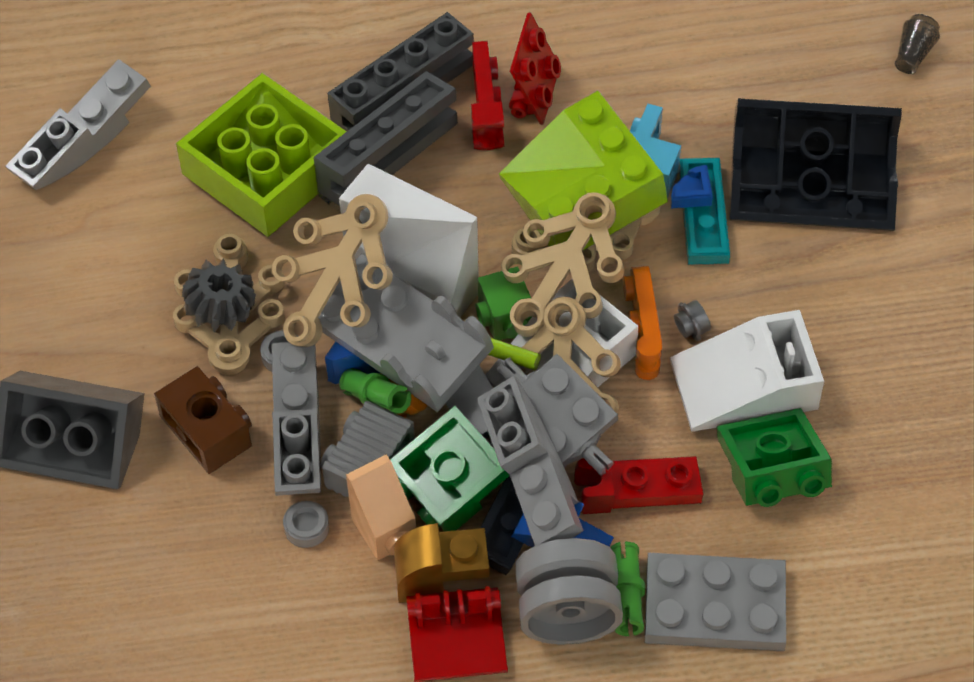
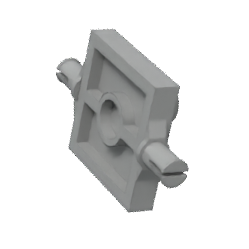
M558 354L554 355L537 371L528 375L511 358L504 360L505 365L501 363L497 368V372L506 380L512 376L519 380L547 430L564 468L569 463L584 458L600 476L605 474L606 469L609 470L614 462L596 445L601 435L618 421V414Z

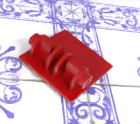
M529 12L526 15L509 71L515 80V91H513L509 102V108L512 116L522 119L526 115L534 114L539 124L543 125L548 108L551 107L553 102V90L556 80L561 74V63L546 41L544 30L539 28L532 13Z
M485 586L483 589L464 591L457 589L454 592L444 590L443 593L424 595L415 593V596H406L414 682L508 673L500 610L501 599L498 587L490 588V586Z

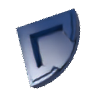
M707 165L690 169L688 174L673 186L671 209L712 206L713 196Z

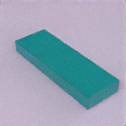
M720 158L680 159V179L687 175L690 169L707 165L713 196L712 206L683 208L688 265L729 264L730 247Z

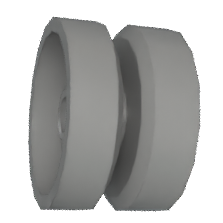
M581 538L556 539L537 544L528 549L515 562L517 592L521 595L519 599L521 630L529 638L549 644H579L600 639L615 631L622 623L621 593L616 588L618 585L616 554L609 546L595 540Z

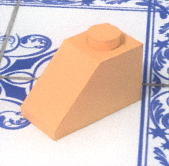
M386 454L346 474L352 521L377 560L388 555H394L396 541L406 532L416 528L413 511L392 462Z

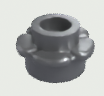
M697 300L688 304L682 302L678 304L679 313L674 315L678 330L685 338L692 335L694 340H701L700 335L711 330L710 321L705 310Z

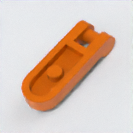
M649 266L631 267L630 276H623V291L625 301H632L634 310L628 312V318L638 325L635 373L643 380H652L660 373L662 339Z

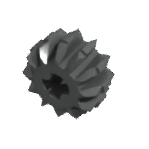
M223 258L217 266L205 260L202 269L192 268L188 274V280L183 285L182 297H184L185 301L184 309L186 315L195 316L197 327L210 323L215 332L219 325L224 324L232 331L234 326H236V321L246 322L250 310L255 304L256 294L254 289H252L253 281L251 275H242L243 270L240 264L229 268Z

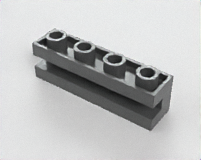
M446 12L329 91L327 94L330 120L345 131L350 130L425 71L449 83L473 66L472 52L467 48L474 42V33L450 13Z
M427 71L421 74L314 156L318 192L340 206V196L367 164L391 175L395 174L458 124L457 112L449 107L456 101V88Z

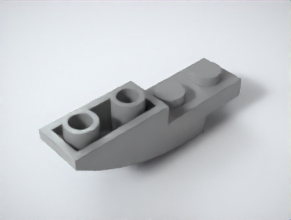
M118 59L68 113L59 108L11 159L6 168L34 190L52 184L68 175L111 142L129 124L125 114L151 87L148 80Z
M289 342L272 343L275 495L321 493L320 414L316 346L300 347L294 346Z
M512 376L477 398L501 468L510 474L534 545L556 539L573 538L583 532L574 507L579 502L562 461L537 411L519 380Z

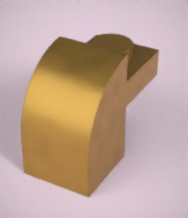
M438 523L429 524L406 532L394 545L399 603H407L406 596H415V593H420V595L443 593V582L489 577L485 528L439 532Z

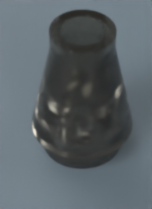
M915 14L911 16L910 20L904 22L898 56L895 61V67L898 70L907 74L916 73L921 62L940 39V26L936 20L924 14Z

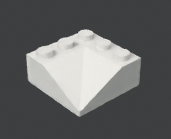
M367 164L340 196L341 214L346 212L350 201L358 195L371 194L379 197L385 203L388 210V222L380 233L386 265L390 267L392 274L433 301L438 296L445 297L455 308L457 315L461 317L478 295L477 217ZM368 208L363 209L360 213V221L366 223L370 218ZM363 242L355 254V260L361 253L366 256Z

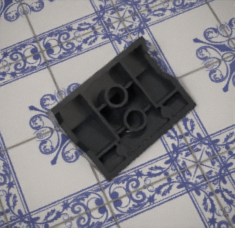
M738 98L734 115L730 220L894 231L898 187L896 173L897 139L902 108Z

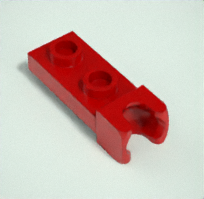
M488 41L472 42L476 103L471 104L473 147L476 150L499 149L505 147L501 89L500 86L493 87L492 80H498L497 56L489 57Z
M696 456L613 461L612 467L609 470L606 469V473L602 476L584 458L580 459L575 466V484L578 486H591L585 487L582 491L581 503L584 504L581 511L582 514L611 513L612 508L701 504L704 496Z

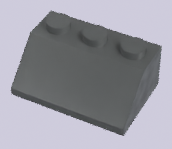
M26 371L16 372L0 381V467L113 489L121 488L140 436L145 393Z

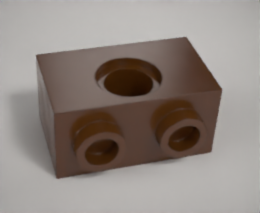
M198 366L154 393L161 419L208 474H211L252 447L249 433L252 423L249 416L240 405L233 407L226 399V391L219 380L214 376L208 378ZM205 416H213L209 419H201Z

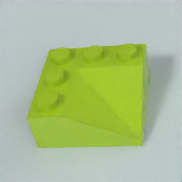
M261 73L176 143L181 171L185 177L269 237L319 194L314 156L347 131Z
M599 91L564 109L499 173L500 179L530 220H546L572 212L577 201L587 193L605 195L613 202L616 211L615 221L608 229L609 235L668 202L663 173ZM593 212L588 216V219H597L602 213ZM537 229L541 235L544 233L543 230ZM573 230L551 235L548 243L549 247L566 242ZM592 236L583 250L595 244Z

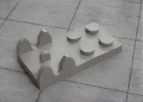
M361 253L355 261L364 303L368 305L371 312L370 319L365 326L358 328L347 326L343 323L340 311L345 304L340 280L318 317L322 324V332L396 384L407 387L406 391H410L412 395L438 412L492 351L494 346L484 326L474 316L468 317L464 322L445 297L438 296L433 301L394 274L392 282L387 288L383 290L369 288L362 278L363 270L368 265L367 257ZM377 268L372 275L375 284L381 282L383 278V272L380 268ZM358 306L353 307L350 312L351 319L356 322L361 316Z

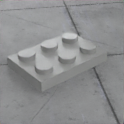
M648 553L645 643L785 651L786 560Z

